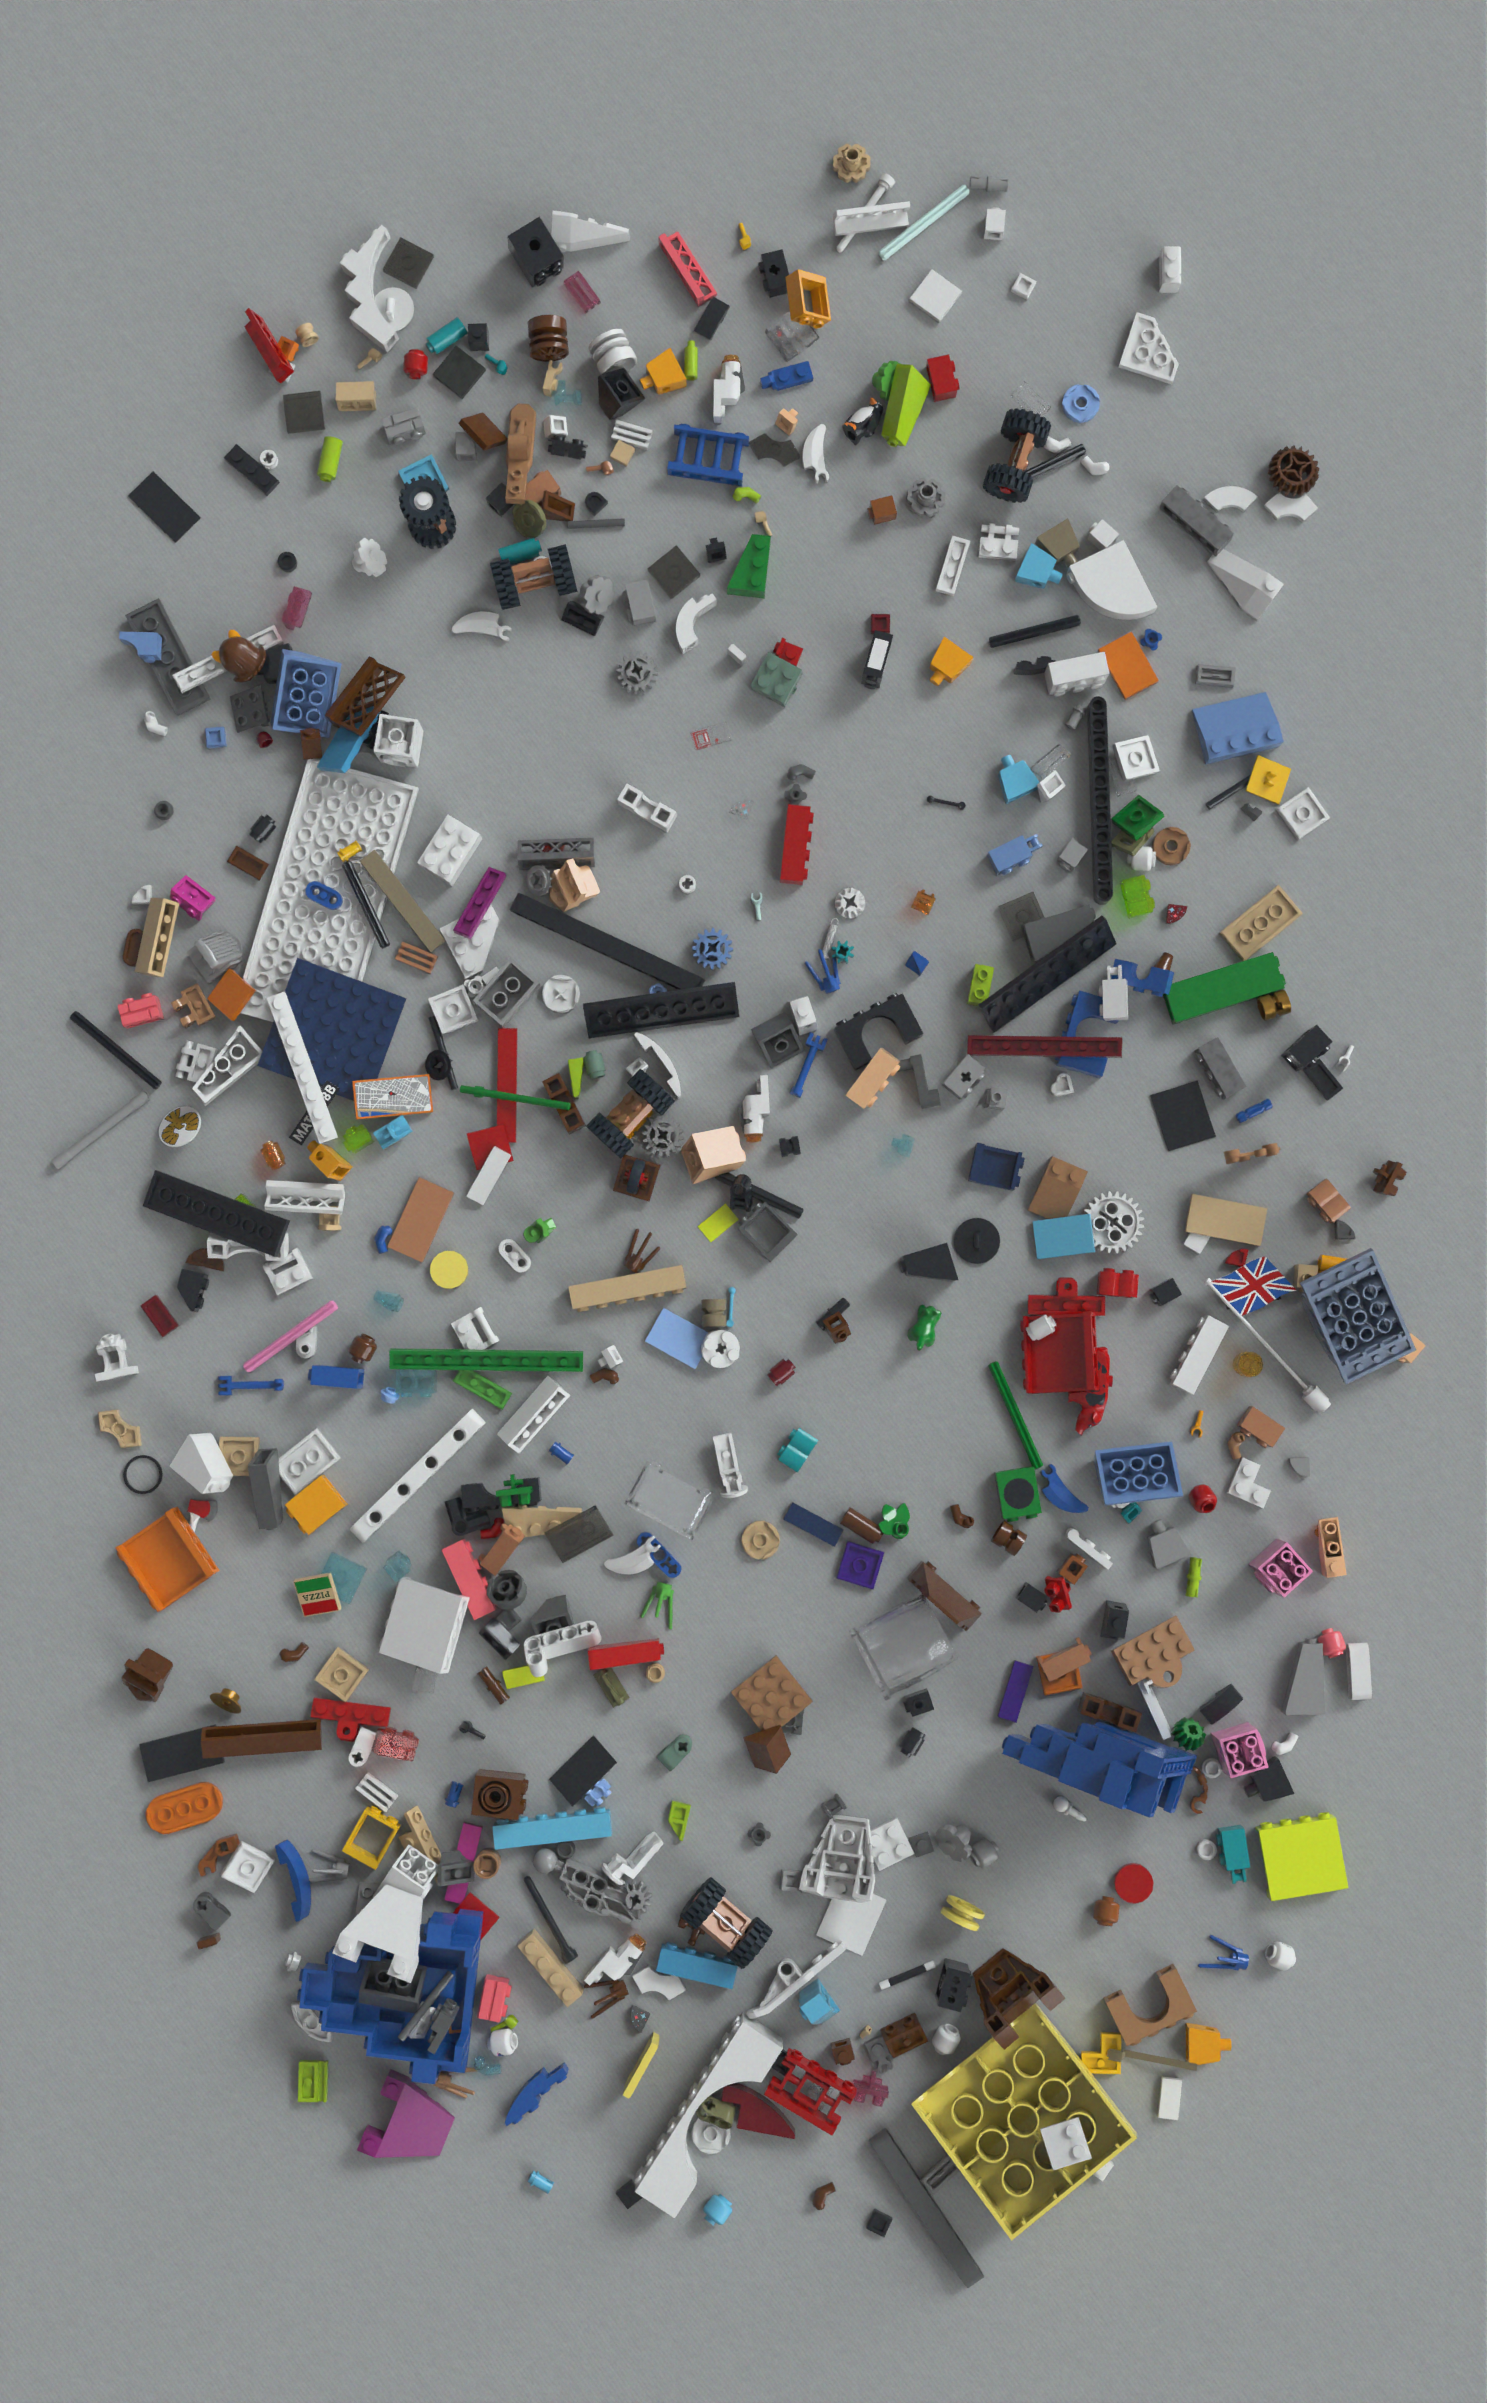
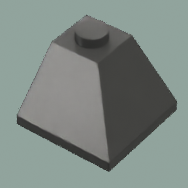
M566 1595L546 1599L532 1616L530 1622L535 1635L574 1625Z

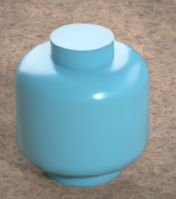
M721 2194L718 2196L712 2195L703 2208L706 2214L705 2219L713 2226L715 2223L723 2225L732 2213V2208L730 2207L732 2203Z

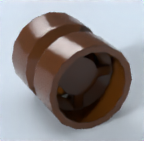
M1004 1520L995 1531L991 1542L999 1547L1004 1546L1005 1551L1015 1556L1023 1546L1027 1534L1019 1529L1013 1530V1525Z

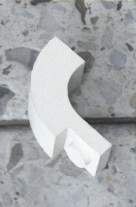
M713 593L709 596H702L698 603L691 598L679 612L676 622V636L682 654L698 645V638L694 633L693 627L701 615L717 605V599Z

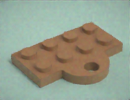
M1173 1616L1111 1650V1653L1129 1686L1146 1678L1147 1681L1152 1680L1153 1683L1151 1685L1157 1688H1168L1175 1685L1181 1678L1182 1664L1180 1658L1195 1651L1179 1619L1177 1616ZM1164 1672H1168L1171 1675L1170 1682L1164 1680Z

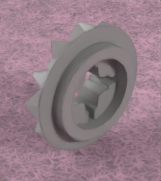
M535 865L531 867L526 876L527 887L536 896H543L549 893L548 890L552 887L550 883L553 878L550 877V871L545 866ZM539 877H543L541 880L542 884H538Z

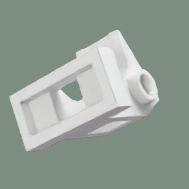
M106 1334L97 1344L96 1350L99 1356L103 1355L105 1370L102 1373L95 1374L96 1382L139 1373L138 1366L128 1367L125 1355L127 1346L125 1339H121L120 1334ZM117 1351L120 1362L111 1363L109 1352Z

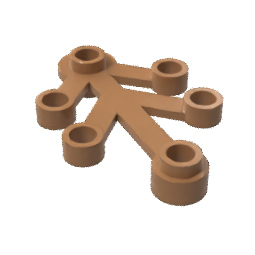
M1277 1143L1263 1145L1262 1149L1255 1150L1254 1152L1240 1154L1239 1149L1225 1151L1224 1157L1226 1164H1231L1238 1161H1248L1250 1156L1254 1155L1255 1157L1277 1155L1281 1149Z

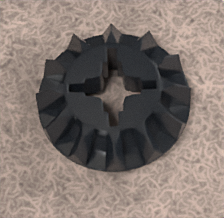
M434 1050L426 1058V1072L434 1080H445L446 1077L450 1076V1071L453 1069L451 1067L453 1060L443 1050ZM439 1062L444 1063L443 1066H441V1068L434 1067L437 1066Z

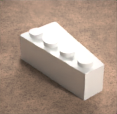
M241 1026L237 1028L236 1032L192 1088L194 1094L205 1106L255 1067L260 1060L263 1051Z

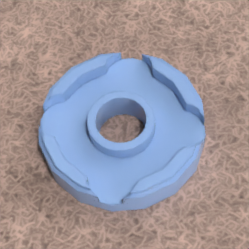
M1074 385L1064 394L1062 401L1063 412L1073 422H1088L1095 417L1099 410V395L1089 385ZM1082 399L1086 402V406L1079 407L1076 401Z

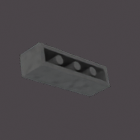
M1176 485L1161 501L1160 509L1214 556H1217L1232 540L1234 534L1232 529L1226 524L1223 525L1214 513L1208 512L1199 500H1194L1185 488H1180Z

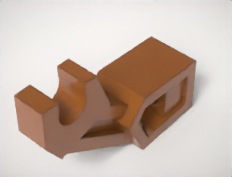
M237 1833L219 1838L204 1858L199 1861L198 1870L201 1877L206 1875L205 1867H209L211 1873L216 1871L218 1856L222 1857L236 1850L240 1844ZM226 1841L228 1850L225 1849L223 1851L221 1850V1843Z

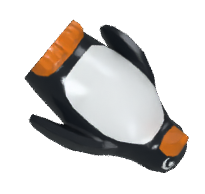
M871 397L867 407L860 408L842 425L846 437L855 446L863 436L867 438L875 433L874 430L878 426L884 410L883 405Z

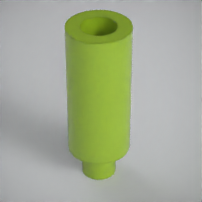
M693 340L687 341V347L684 348V375L688 381H694L698 378V348L695 347V341Z

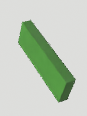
M459 1370L453 1379V1382L501 1410L504 1409L512 1395L510 1391L473 1370Z

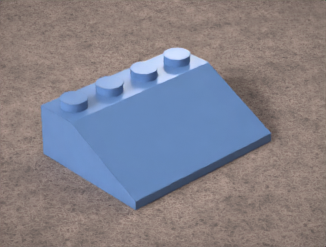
M282 649L270 722L272 729L300 733V730L314 728L320 730V737L329 738L332 723L325 714L336 701L342 664L303 652Z
M1266 692L1192 709L1205 765L1278 748L1284 742L1279 722Z
M1172 1441L1095 1450L1094 1465L1105 1506L1183 1497Z

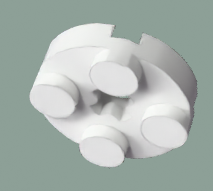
M715 1329L704 1337L705 1339L700 1348L701 1355L711 1366L725 1368L739 1358V1342L731 1332ZM718 1344L725 1346L723 1353L716 1352L715 1349L718 1348Z

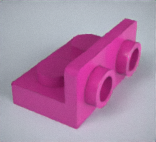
M187 875L171 888L170 892L171 901L179 903V906L191 918H195L198 921L202 919L203 913L216 899Z

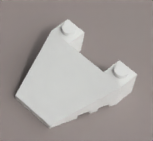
M385 1885L340 1933L333 1954L357 1962L364 1943L395 1954L389 1967L388 1975L411 1983L419 1962L418 1949L420 1944L419 1934L423 1898Z

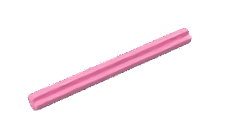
M331 1300L253 1356L243 1364L244 1369L247 1372H252L338 1309L335 1301Z

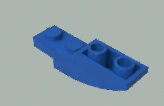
M565 2062L549 2073L544 2067L541 2068L524 2084L510 2106L505 2120L506 2126L511 2123L513 2125L518 2123L526 2112L532 2113L539 2107L538 2104L541 2099L539 2094L544 2095L555 2082L559 2084L567 2078L566 2075L569 2068Z

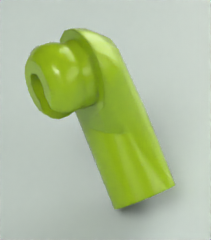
M737 487L732 495L736 501H741L742 497H747L756 504L762 497L750 487Z

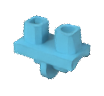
M401 1115L373 1132L384 1150L413 1131L404 1116Z

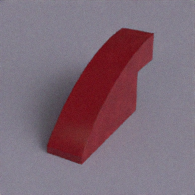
M733 2083L723 2087L722 2101L740 2104L737 2118L738 2129L795 2139V2128L791 2122L765 2096L740 2083Z

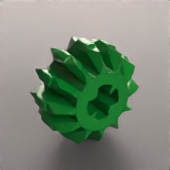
M1184 1717L1175 1723L1171 1734L1175 1736L1173 1741L1178 1742L1179 1747L1183 1746L1185 1751H1194L1204 1744L1207 1734L1203 1732L1204 1727L1199 1725V1721L1194 1722L1192 1717L1188 1719Z

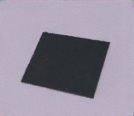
M1198 1080L1150 1095L1168 1151L1216 1137Z

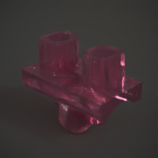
M871 2071L870 2076L863 2075L862 2081L853 2079V2084L857 2088L854 2098L855 2102L864 2103L866 2094L873 2095L872 2104L882 2107L885 2098H888L889 2091L888 2086L882 2085V2079L876 2078V2071Z

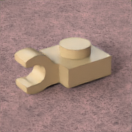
M549 361L543 385L544 396L552 397L553 391L557 390L558 380L556 375L560 374L563 370L561 362L559 367L555 369L552 367L553 361Z

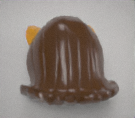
M230 630L228 632L229 638L224 640L219 650L212 652L211 655L228 672L236 675L233 678L235 682L250 681L263 667L266 659V650H264L262 645H259L258 648L255 647L251 641L241 637L237 631Z

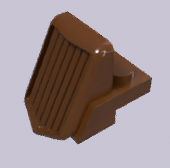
M147 1648L138 1660L128 1659L124 1664L126 1672L121 1677L123 1684L128 1686L137 1700L153 1701L156 1703L164 1689V1683L173 1668V1663Z

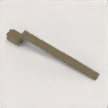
M1109 2049L1107 2052L1108 2060L1121 2062L1124 2057L1197 2071V2064L1130 2050H1124L1123 2052Z

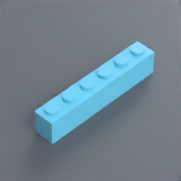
M605 1807L594 1808V1811L586 1812V1809L575 1810L572 1814L561 1811L556 1812L555 1816H547L545 1813L537 1814L536 1818L520 1816L518 1820L511 1821L501 1818L497 1819V1822H494L492 1826L495 1850L610 1837L613 1833L610 1809L605 1810Z

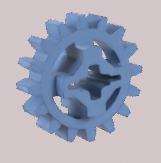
M712 928L710 933L705 929L704 935L698 933L699 940H693L697 946L692 947V950L696 951L693 957L699 958L697 964L703 962V968L705 969L709 965L711 970L716 965L718 969H721V963L727 965L726 958L731 959L732 956L729 952H733V948L729 947L732 944V940H726L728 934L722 936V930L715 933L714 928ZM709 937H716L717 939H716V940H709L708 938H709ZM701 943L705 947V950L702 952V954L700 953ZM723 944L725 945L724 955L720 951V948L723 946ZM709 946H716V952H709ZM716 958L717 961H708V959Z

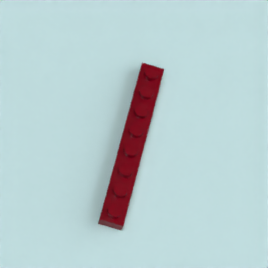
M968 1035L967 1054L970 1056L1122 1058L1123 1038Z

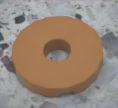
M1167 827L1159 831L1152 843L1153 852H1156L1157 860L1165 865L1181 863L1188 856L1191 847L1187 834L1176 827ZM1173 841L1176 844V850H1168L1167 842Z

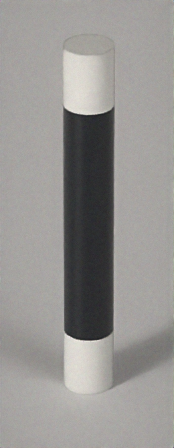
M932 1960L881 1981L879 1985L881 1990H884L932 1970L936 1966Z

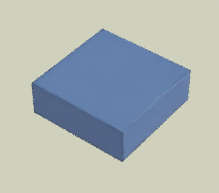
M224 726L205 728L207 748L227 747Z

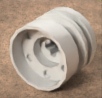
M622 329L604 332L596 337L588 346L593 360L598 362L597 368L600 375L621 368H625L629 372L637 364L636 355L633 349L629 347V341Z

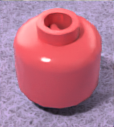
M1333 1628L1321 1631L1322 1635L1318 1637L1317 1641L1318 1643H1323V1655L1328 1656L1329 1659L1343 1655L1346 1645L1341 1632L1333 1631Z

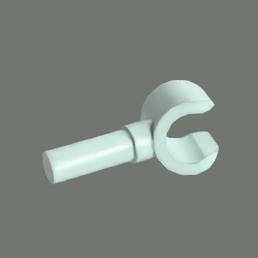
M752 893L751 902L755 905L756 920H761L760 904L762 903V894L760 893L759 900H755Z

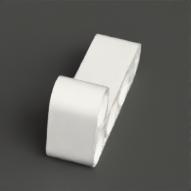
M585 1621L527 1638L524 1642V1651L531 1674L534 1677L545 1675L548 1671L546 1659L598 1645L601 1641V1635L597 1624L594 1621Z

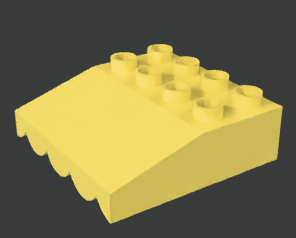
M1036 2003L1011 2023L1019 2038L1004 2050L991 2037L911 2103L1011 2241L1137 2139V2132ZM1079 2117L1092 2159L1053 2170L1040 2128Z

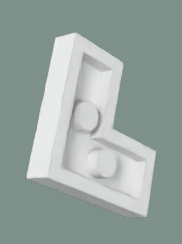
M1241 1457L1226 1493L1264 1509L1271 1491L1253 1483L1261 1465Z

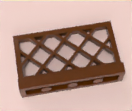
M369 656L326 712L325 716L333 726L337 728L342 727L356 735L362 736L406 677L404 674L378 663ZM384 671V675L378 677L381 674V672ZM397 677L394 682L389 684L388 679ZM384 681L385 685L377 688V683ZM385 691V694L383 695V697H381V698H378V697H377V694L382 693V692ZM373 696V700L366 703L365 698ZM374 706L371 712L366 713L367 708ZM362 711L361 716L354 718V713ZM363 721L358 729L355 728V723Z

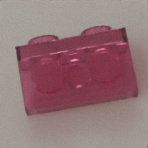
M293 587L288 597L287 609L282 616V622L287 629L294 630L295 627H302L312 596L311 591Z

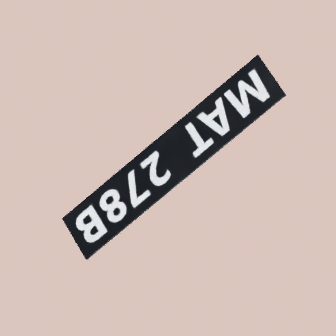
M326 1081L321 1088L327 1107L340 1089L329 1081ZM308 1111L305 1112L289 1136L290 1139L301 1146L313 1130Z

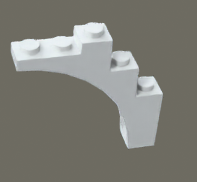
M381 225L372 232L370 239L360 246L358 253L353 249L345 253L341 258L340 265L343 272L354 279L348 282L345 289L348 299L358 306V308L352 311L350 316L352 325L388 353L399 340L396 330L379 312L373 292L376 264L383 248L390 240L388 230Z

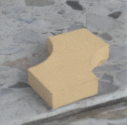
M119 1410L98 1412L100 1431L113 1434L118 1439L121 1448L142 1446L140 1426L127 1424L121 1418Z

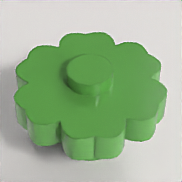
M897 361L883 363L878 372H875L872 377L873 386L877 391H880V398L885 401H889L896 365L901 364Z

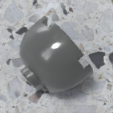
M504 1570L499 1572V1576L490 1580L487 1587V1596L500 1609H515L524 1602L527 1595V1586L522 1576L516 1571Z

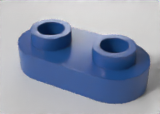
M317 881L310 882L306 887L305 892L310 900L330 910H337L341 907L343 898L336 890ZM315 889H319L318 895L313 894ZM332 898H336V902L334 904L330 903V900Z

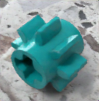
M847 940L845 944L837 941V948H831V950L835 951L832 958H837L838 964L841 961H845L848 964V957H854L850 953L854 946L849 947ZM841 948L843 951L847 950L846 956L838 954Z

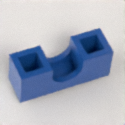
M1115 959L1113 967L1122 966V979L1127 980L1128 986L1133 987V991L1144 993V990L1152 991L1151 995L1162 997L1163 994L1169 995L1174 972L1151 967L1149 976L1139 980L1136 975L1138 964ZM1111 975V979H1118V975Z

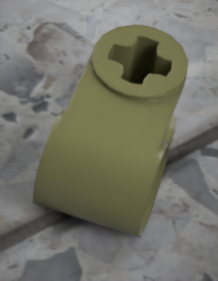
M709 2096L698 2107L696 2115L702 2121L722 2129L732 2128L736 2106Z

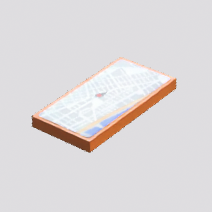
M429 1074L352 1081L356 1119L433 1112Z

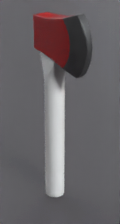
M190 1499L187 1512H190L189 1525L194 1532L200 1517L211 1521L216 1516L218 1506L215 1500Z

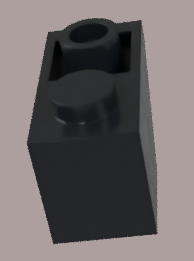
M182 1269L177 1289L190 1311L198 1312L204 1304V1298H202L204 1290H207L209 1286L208 1275Z

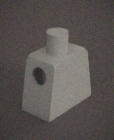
M1162 1519L1151 1523L1154 1534L1147 1536V1541L1154 1568H1161L1191 1555L1174 1527L1165 1529Z

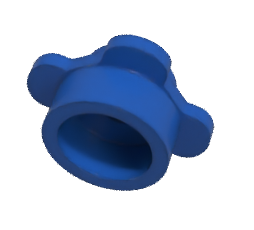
M1146 629L1145 636L1140 640V644L1150 647L1152 651H1155L1158 648V642L1162 640V635L1152 629Z

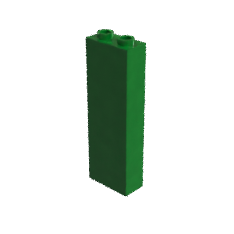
M1271 952L1172 983L1169 995L1163 994L1172 1025L1283 990L1286 981L1284 975L1280 974L1278 957L1274 956V953Z

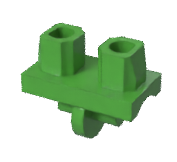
M539 1218L524 1230V1239L529 1243L536 1241L540 1243L553 1232L552 1230L556 1229V1225L552 1218L545 1221Z

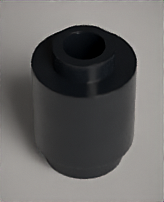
M267 814L265 817L261 815L250 828L251 832L249 835L259 843H262L263 840L266 841L276 828L274 825L276 821Z
M912 1727L910 1731H907L899 1745L902 1748L900 1752L908 1757H911V1755L916 1756L925 1741L924 1737L926 1735Z

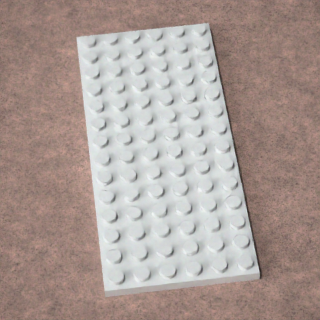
M308 759L243 979L256 991L240 1012L241 1014L274 1022L266 998L285 992L297 958L361 982L363 981L375 935L342 867V864L347 861L342 862L337 852L340 851V848H345L355 840L363 851H360L348 860L352 862L380 921L387 897L359 861L373 850H376L394 874L419 791L418 787L351 768L346 773L321 771L317 768L320 760ZM317 881L336 890L343 898L341 907L337 910H330L310 900L305 892L307 885L310 882ZM315 889L313 894L318 895L319 889ZM336 898L330 900L331 904L336 902Z

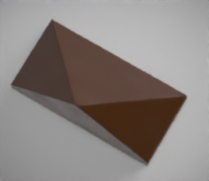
M547 490L544 491L542 510L547 520L573 521L575 503Z

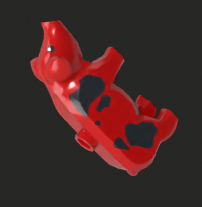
M1097 1347L1099 1390L1068 1392V1402H1076L1082 1407L1075 1426V1431L1081 1436L1086 1429L1096 1426L1101 1422L1108 1399V1387H1112L1113 1376L1109 1375L1110 1357L1106 1347Z

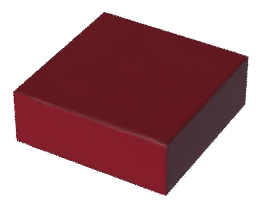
M871 614V634H874L875 630L890 634V614Z

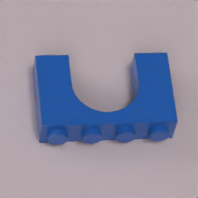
M1079 991L1077 995L1074 994L1070 1004L1073 1006L1071 1013L1068 1012L1065 1024H1068L1067 1030L1062 1032L1061 1037H1076L1077 1026L1085 1019L1096 1018L1105 1021L1103 1016H1100V1004H1103V997L1084 991ZM1111 1020L1107 1022L1117 1024L1119 1020ZM1055 1057L1054 1060H1057L1056 1066L1100 1079L1103 1077L1108 1058Z

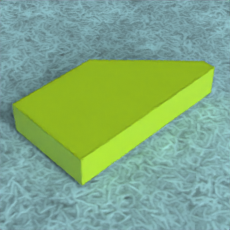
M672 1800L668 1822L679 1840L683 1841L691 1805Z

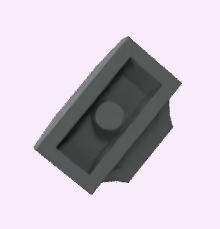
M459 1850L441 1853L437 1885L447 1886L474 1882V1861L466 1859Z

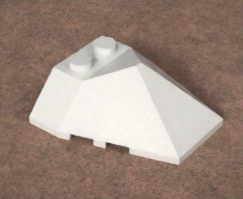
M833 1815V1818L829 1820L821 1835L822 1839L818 1847L814 1848L812 1852L813 1856L809 1864H806L803 1869L799 1890L831 1899L858 1903L871 1901L875 1874L869 1819Z

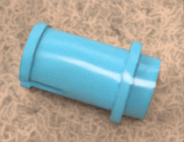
M532 2171L527 2181L530 2183V2186L534 2185L547 2194L554 2184L553 2181L540 2175L539 2171Z

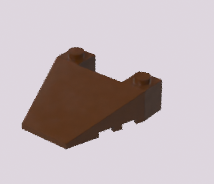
M921 1561L907 1579L955 1624L968 1631L982 1613L979 1611L981 1607L973 1600L968 1602L935 1572L937 1568L929 1561L926 1564Z
M1004 1948L973 1972L977 1994L981 2001L980 2008L984 2015V2025L1004 2050L1019 2038L1011 2023L1039 1999L1049 2011L1066 1999L1046 1973L1037 1970L1031 1964H1027Z

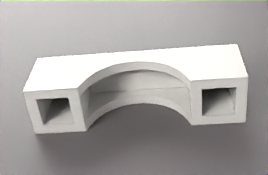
M210 1232L207 1239L208 1258L227 1259L237 1253L254 1252L262 1255L267 1261H285L289 1252L288 1233L285 1234L278 1257H274Z

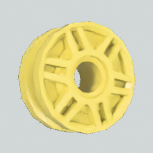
M948 1895L946 1901L952 1908L942 1907L941 1914L962 1927L978 1931L980 1926L973 1918L983 1919L985 1913L961 1898Z

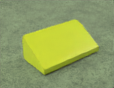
M528 1664L502 1671L507 1689L545 1681L544 1675L534 1677L530 1672Z

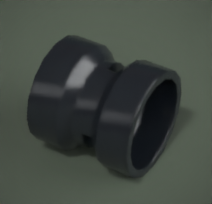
M792 1136L791 1139H779L782 1157H788L789 1154H801L798 1136Z

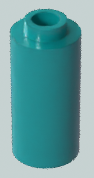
M456 317L428 336L425 345L431 354L434 352L437 355L467 335L468 332L461 320Z
M533 537L499 548L498 551L501 560L509 558L510 565L540 556L539 552L542 551L539 540L535 541Z

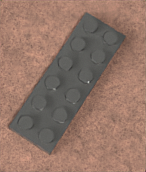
M158 598L126 614L125 616L133 632H154L162 637L161 660H155L154 663L149 664L175 715L179 716L211 700L203 683L184 693H181L172 675L193 665L161 600Z

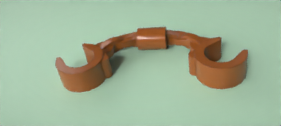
M1193 1766V1770L1198 1774L1196 1777L1200 1785H1203V1793L1199 1797L1193 1796L1190 1807L1195 1813L1201 1814L1203 1812L1195 1809L1194 1804L1197 1801L1206 1804L1208 1786L1204 1773H1201L1197 1767Z

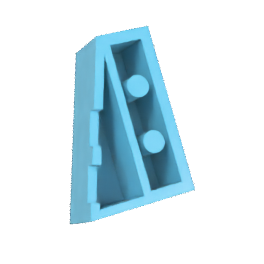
M816 1979L799 1991V2012L805 2020L809 2019L811 2024H823L840 2011L819 1979Z

